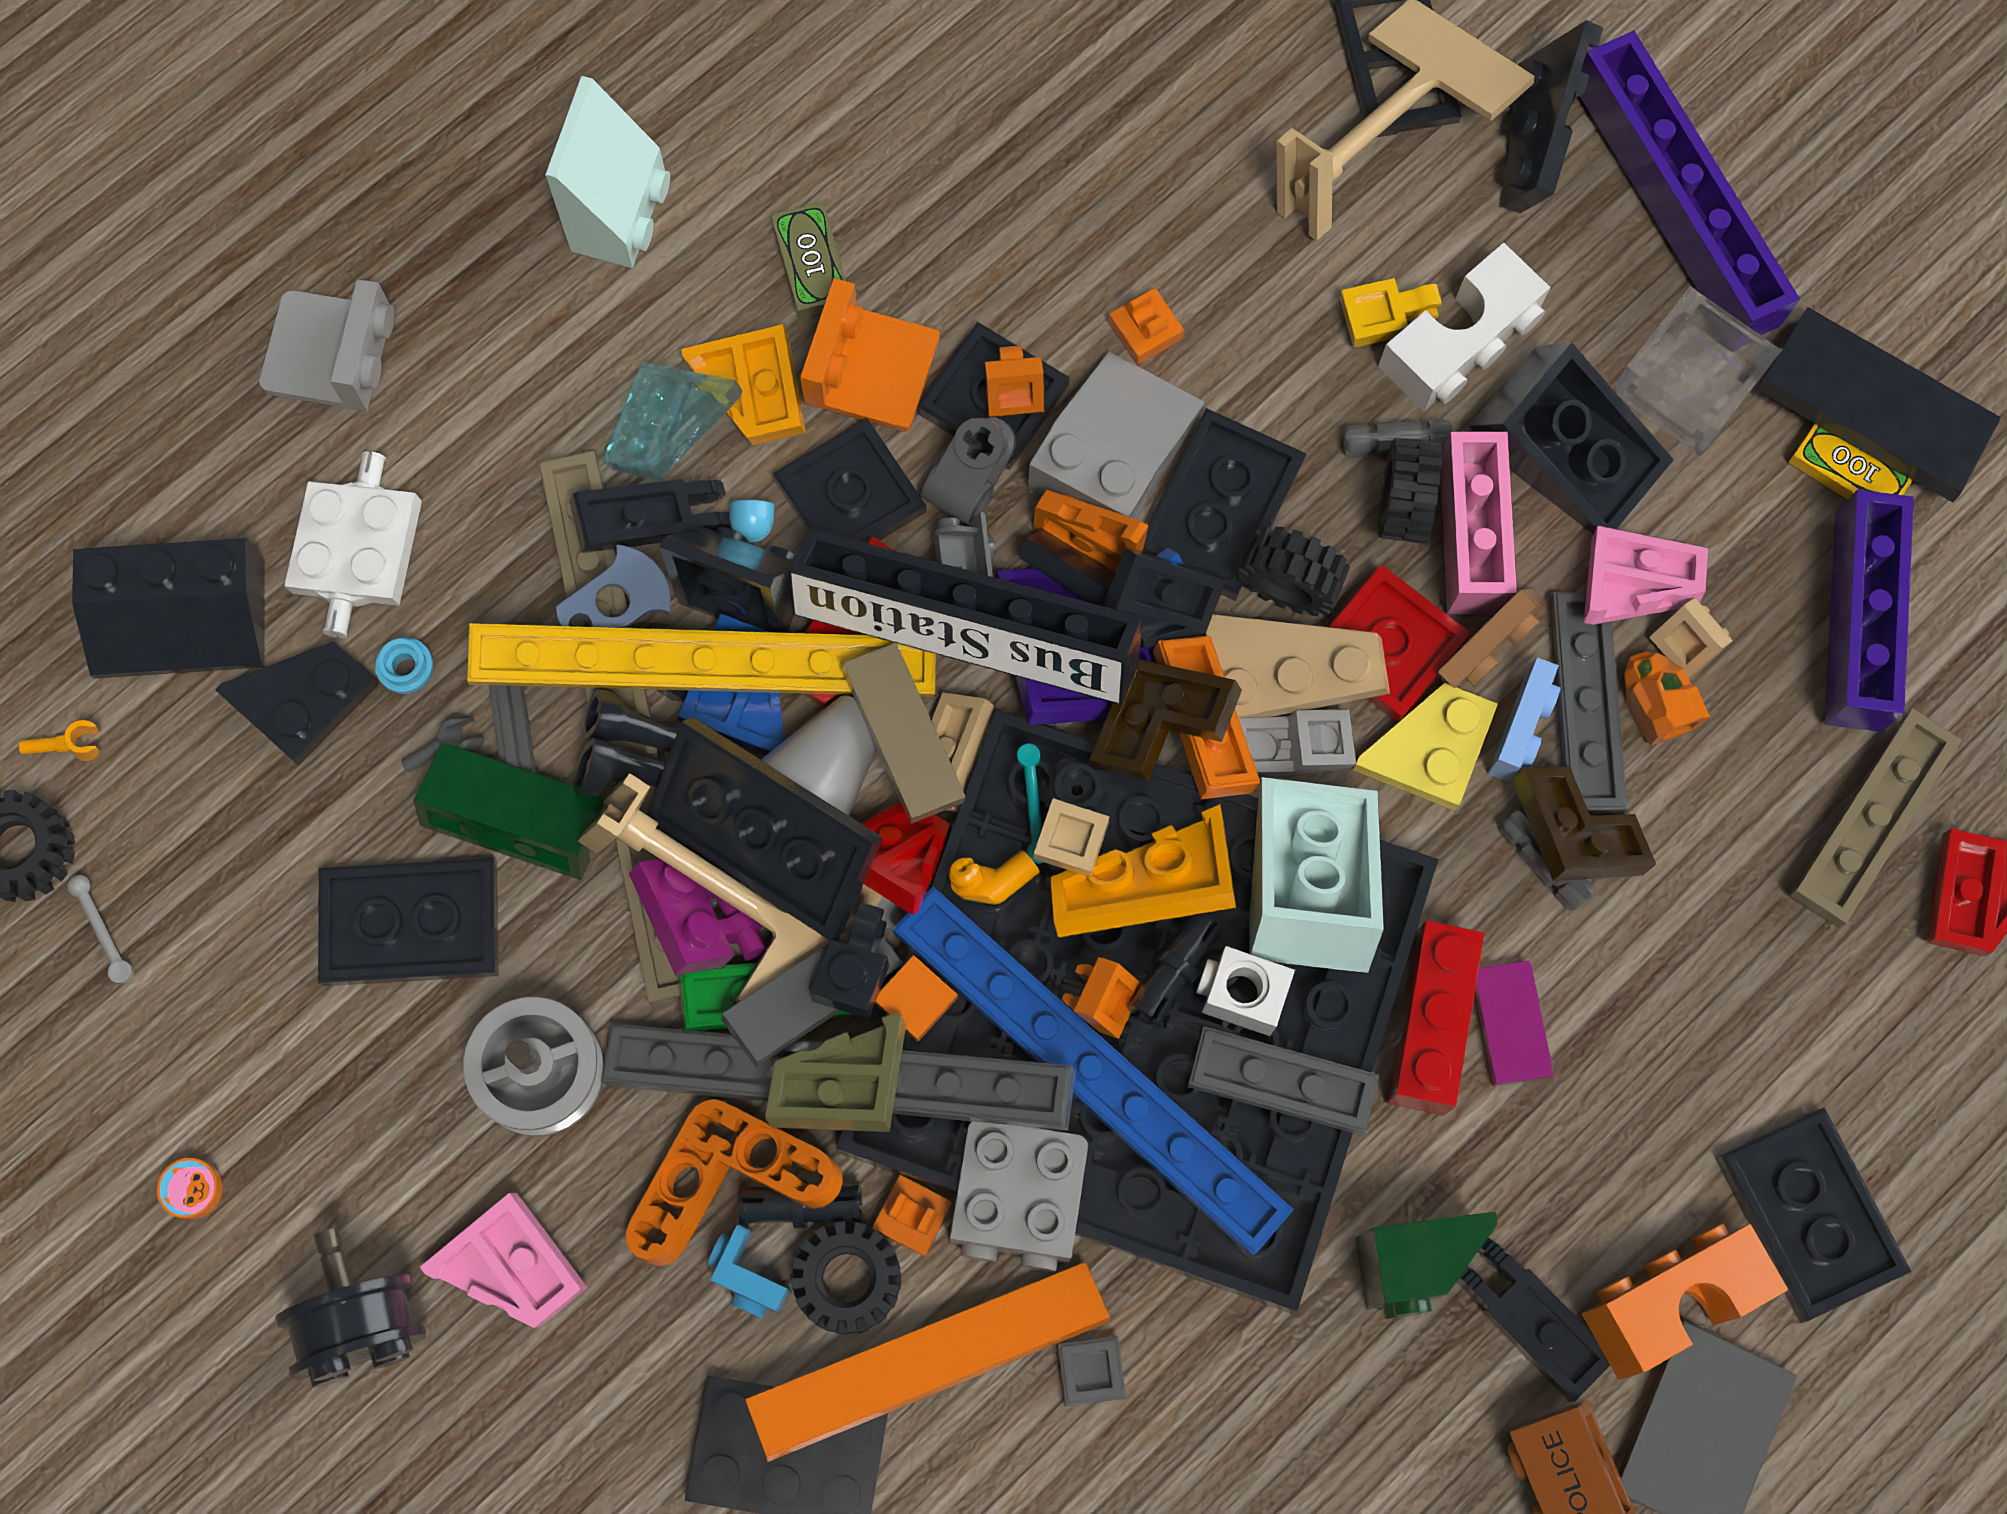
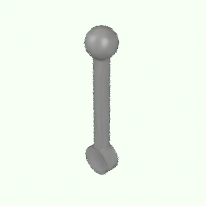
M83 875L72 876L68 880L67 891L71 896L78 897L110 962L108 968L109 978L118 984L129 983L135 974L134 967L129 962L121 959L89 894L91 888L90 881Z

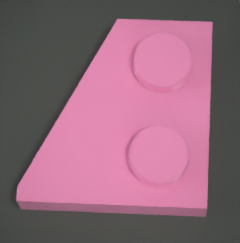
M1597 526L1591 539L1584 623L1594 625L1676 610L1694 598L1700 603L1706 592L1708 548Z
M517 1192L508 1193L420 1266L425 1275L433 1279L440 1278L468 1292V1296L486 1305H495L507 1311L509 1316L533 1328L544 1325L588 1288Z

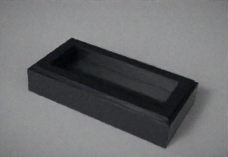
M1041 529L1026 538L1017 554L1020 556V559L1090 603L1099 606L1104 605L1115 576L1114 572L1045 529Z

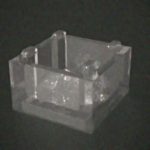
M1690 286L1627 365L1613 390L1626 404L1701 456L1782 350Z

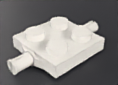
M369 451L362 453L357 482L338 485L308 481L284 587L292 594L316 596L329 602L325 626L322 632L335 638L337 636L340 638L347 637L352 607L370 603L400 606L422 500L413 492L386 490L379 486L386 457L376 452H372V455Z

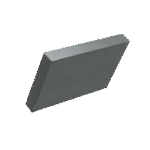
M1683 1321L1681 1323L1693 1345L1663 1361L1618 1473L1629 1499L1658 1514H1743L1797 1375Z

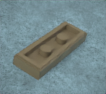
M897 643L844 662L842 664L844 676L910 824L964 803L966 796Z

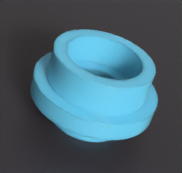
M409 637L397 638L385 644L379 651L375 661V671L380 682L388 690L398 694H410L423 688L430 680L434 669L433 658L428 648L422 642ZM407 659L415 661V667L411 673L407 675L397 674L396 669L400 662Z

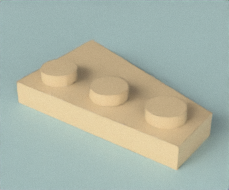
M1213 614L1206 631V636H1211L1224 677L1236 680L1242 689L1235 707L1238 718L1273 717L1293 713L1296 710H1309L1390 694L1383 644L1378 633Z

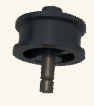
M331 1228L314 1234L318 1253L322 1255L320 1262L328 1292L291 1306L275 1316L278 1328H288L297 1362L289 1367L291 1379L310 1377L312 1388H317L349 1377L348 1371L351 1370V1366L372 1360L373 1368L378 1369L410 1358L409 1352L413 1350L412 1344L419 1342L427 1336L423 1325L413 1324L405 1291L413 1286L410 1275H393L353 1284L345 1252L341 1250L343 1245L338 1228Z

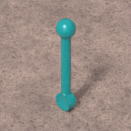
M1025 744L1017 752V761L1024 768L1032 840V843L1027 848V854L1034 863L1040 864L1043 862L1034 859V851L1042 831L1036 766L1040 762V751L1033 744Z

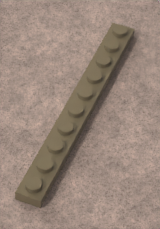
M595 451L539 462L567 598L607 570L613 564L617 555L616 549L582 553L569 502L573 493L603 488ZM607 587L597 595L596 606L605 616L618 617L623 615L629 608L626 593L620 588ZM571 620L573 627H590L584 621ZM585 688L588 706L596 689H603L617 694L631 710L652 718L646 689ZM627 741L609 742L624 749L660 759L657 748ZM621 781L612 782L606 788V794L608 795ZM650 786L639 808L641 812L647 814L656 787ZM616 838L649 1004L656 1006L680 1000L678 975L675 976L629 876V873L640 861L659 858L644 848L638 852Z

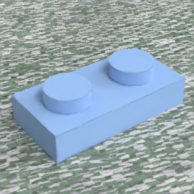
M1537 657L1525 673L1489 768V775L1510 782L1521 767L1530 768L1542 740V738L1533 735L1540 716L1546 719L1549 718L1560 693L1561 687L1552 684L1559 665Z

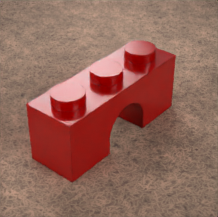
M1427 920L1416 932L1405 990L1410 991L1407 1018L1401 1040L1395 1046L1386 1104L1442 1116L1457 1106L1485 932Z

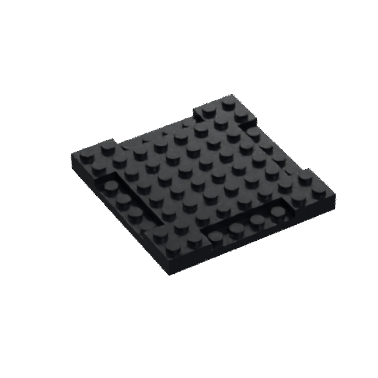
M996 709L966 790L965 801L961 804L931 888L934 886L1063 1003L1062 998L1065 993L1079 997L1087 983L1086 980L1075 972L1077 966L1088 964L1094 967L1098 957L1119 963L1143 985L1154 968L1151 962L1158 949L1167 948L1187 916L1058 937L1053 916L1051 877L1067 869L1045 862L1035 863L1040 873L1000 904L992 905L964 900L952 890L949 869L958 859L972 858L974 864L998 869L1020 850L1027 853V848L1032 843L1024 768L1017 761V752L1022 745L1033 744L1040 751V762L1036 766L1042 828L1049 811L1044 804L1043 796L1045 791L1054 785L1057 776L1055 771L1057 763L1064 758L1070 757L1076 759L1078 763L1089 765L1094 770H1097L1090 762V757L1096 743L1041 724L1028 725L1026 719ZM1159 764L1155 765L1149 782L1106 772L1110 777L1111 785L1110 789L1101 795L1097 808L1100 814L1109 816V824L1098 857L1115 849L1128 853L1153 842L1152 833L1170 825L1174 827L1175 831H1179L1203 820L1201 812L1220 804L1224 820L1236 908L1206 913L1215 919V923L1221 925L1222 931L1219 936H1216L1196 967L1198 973L1196 980L1191 987H1183L1163 1018L1159 1028L1151 1027L1135 1017L1136 1013L1130 1014L1119 1039L1100 1033L1089 1023L1087 1024L1294 1210L1260 1250L1251 1257L1073 1096L1068 1131L1046 1130L1080 1135L1088 1143L1075 1235L1178 1271L1177 1274L1293 1314L1298 1311L1353 1133L1187 1087L1201 1031L1205 1026L1372 1073L1439 859L1380 840L1383 932L1369 972L1277 963L1295 971L1277 1027L1268 1036L1202 1013L1207 996L1196 993L1207 959L1219 962L1225 946L1249 954V911L1259 798L1242 794L1201 799L1193 776ZM1074 786L1071 792L1079 796L1083 790L1080 786ZM909 948L903 966L914 955L958 994V999L919 1042L905 1031L902 1050L1035 1062ZM1235 976L1227 980V991L1235 1001L1250 1003L1257 999V988L1249 978ZM892 1114L890 1132L843 1130L836 1149L838 1154L897 1175H902L951 1193V1191L958 1193L968 1127L973 1121Z

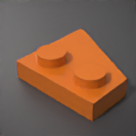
M1050 490L1045 491L1036 505L1033 529L1037 531L1045 529L1116 573L1125 548L1143 552L1149 526L1140 520Z

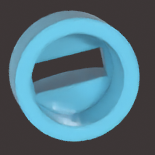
M737 500L730 502L729 519L732 530L745 536L748 542L751 543L764 539L773 527L774 504L759 500Z

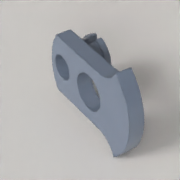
M616 545L617 555L613 564L556 606L558 623L560 626H570L571 620L574 619L575 621H584L590 627L628 628L649 613L661 612L669 615L671 596L667 580L659 566L644 553L631 547ZM607 587L620 588L629 598V608L621 616H605L596 606L597 595Z

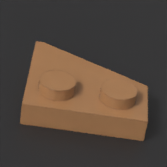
M1533 588L1520 590L1438 673L1453 688L1463 685L1467 680L1475 687L1498 665L1499 662L1493 656L1508 641L1514 646L1518 645L1540 623L1535 616L1548 603Z

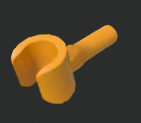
M79 720L68 726L65 730V735L21 740L19 742V751L21 754L70 751L75 758L81 761H91L99 755L100 751L96 746L77 747L75 746L76 741L82 735H95L100 733L94 723L87 720Z

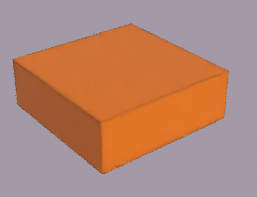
M913 955L879 992L875 1004L887 1015L901 1014L906 1023L905 1031L919 1042L958 999V994Z

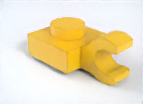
M1395 278L1343 289L1340 295V302L1353 348L1392 340L1408 326L1407 321L1413 322L1425 310L1434 319L1438 318L1437 307L1442 306L1437 284L1423 285L1399 293Z

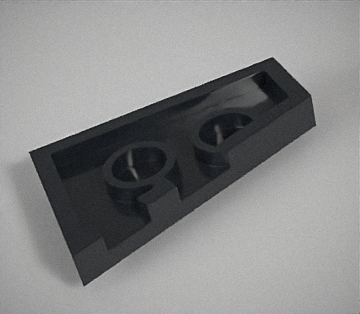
M1585 20L1518 64V66L1535 77L1534 84L1514 101L1513 115L1509 123V134L1511 136L1508 163L1503 174L1505 183L1503 207L1521 214L1554 195L1573 132L1571 127L1565 124L1568 112L1575 98L1584 95L1589 75L1581 72L1588 46L1591 48L1598 47L1603 27Z

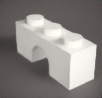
M1502 243L1464 277L1455 300L1470 314L1474 326L1463 330L1449 329L1437 322L1425 310L1386 344L1378 367L1423 412L1438 399L1446 404L1466 385L1468 379L1465 375L1474 367L1479 365L1483 370L1489 367L1506 349L1507 345L1504 341L1515 331L1521 336L1525 335L1541 320L1545 314L1541 306L1551 287L1505 243Z

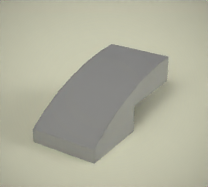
M1349 709L1296 710L1288 717H1238L1259 778L1325 772L1351 768L1356 765Z

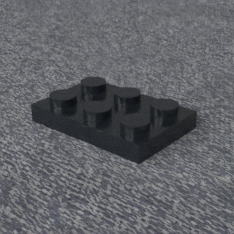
M708 1376L685 1501L759 1514L872 1513L889 1413L767 1462L745 1399L775 1387Z

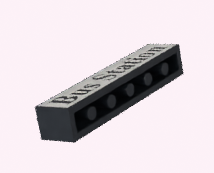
M811 528L789 568L793 615L1120 705L1123 703L1139 663L1142 629L1141 616Z

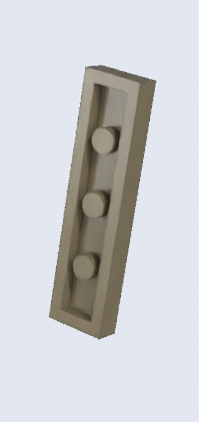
M1912 708L1908 711L1797 882L1790 896L1838 928L1847 924L1962 739Z

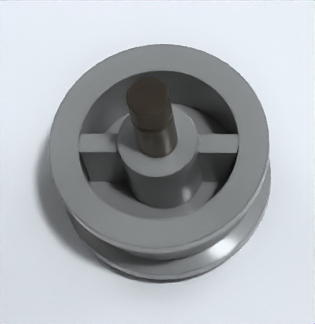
M541 997L518 998L496 1007L478 1023L467 1042L463 1060V1071L470 1096L484 1114L504 1128L518 1134L546 1136L570 1128L590 1111L603 1085L601 1079L604 1057L596 1036L574 1011L551 999Z

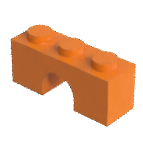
M1724 1223L1714 1226L1691 1239L1696 1248L1691 1253L1681 1258L1677 1250L1674 1249L1645 1264L1644 1268L1649 1276L1639 1282L1632 1284L1630 1278L1625 1276L1596 1292L1601 1303L1581 1314L1618 1380L1644 1373L1693 1345L1679 1316V1303L1684 1293L1692 1296L1702 1305L1713 1326L1740 1318L1788 1291L1787 1286L1751 1224L1728 1232Z

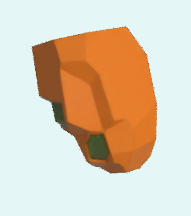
M1645 651L1629 658L1624 672L1626 704L1639 731L1650 745L1660 744L1702 726L1710 718L1697 686L1691 684L1682 667L1673 663L1668 657Z

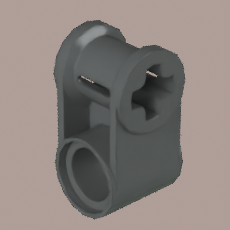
M996 417L971 418L963 422L957 429L942 459L928 476L921 491V498L953 518H958L961 523L968 526L987 506L995 484L1014 453L1016 438L1011 426L1004 420ZM978 433H990L988 442L994 446L993 452L980 453L982 443L976 439Z

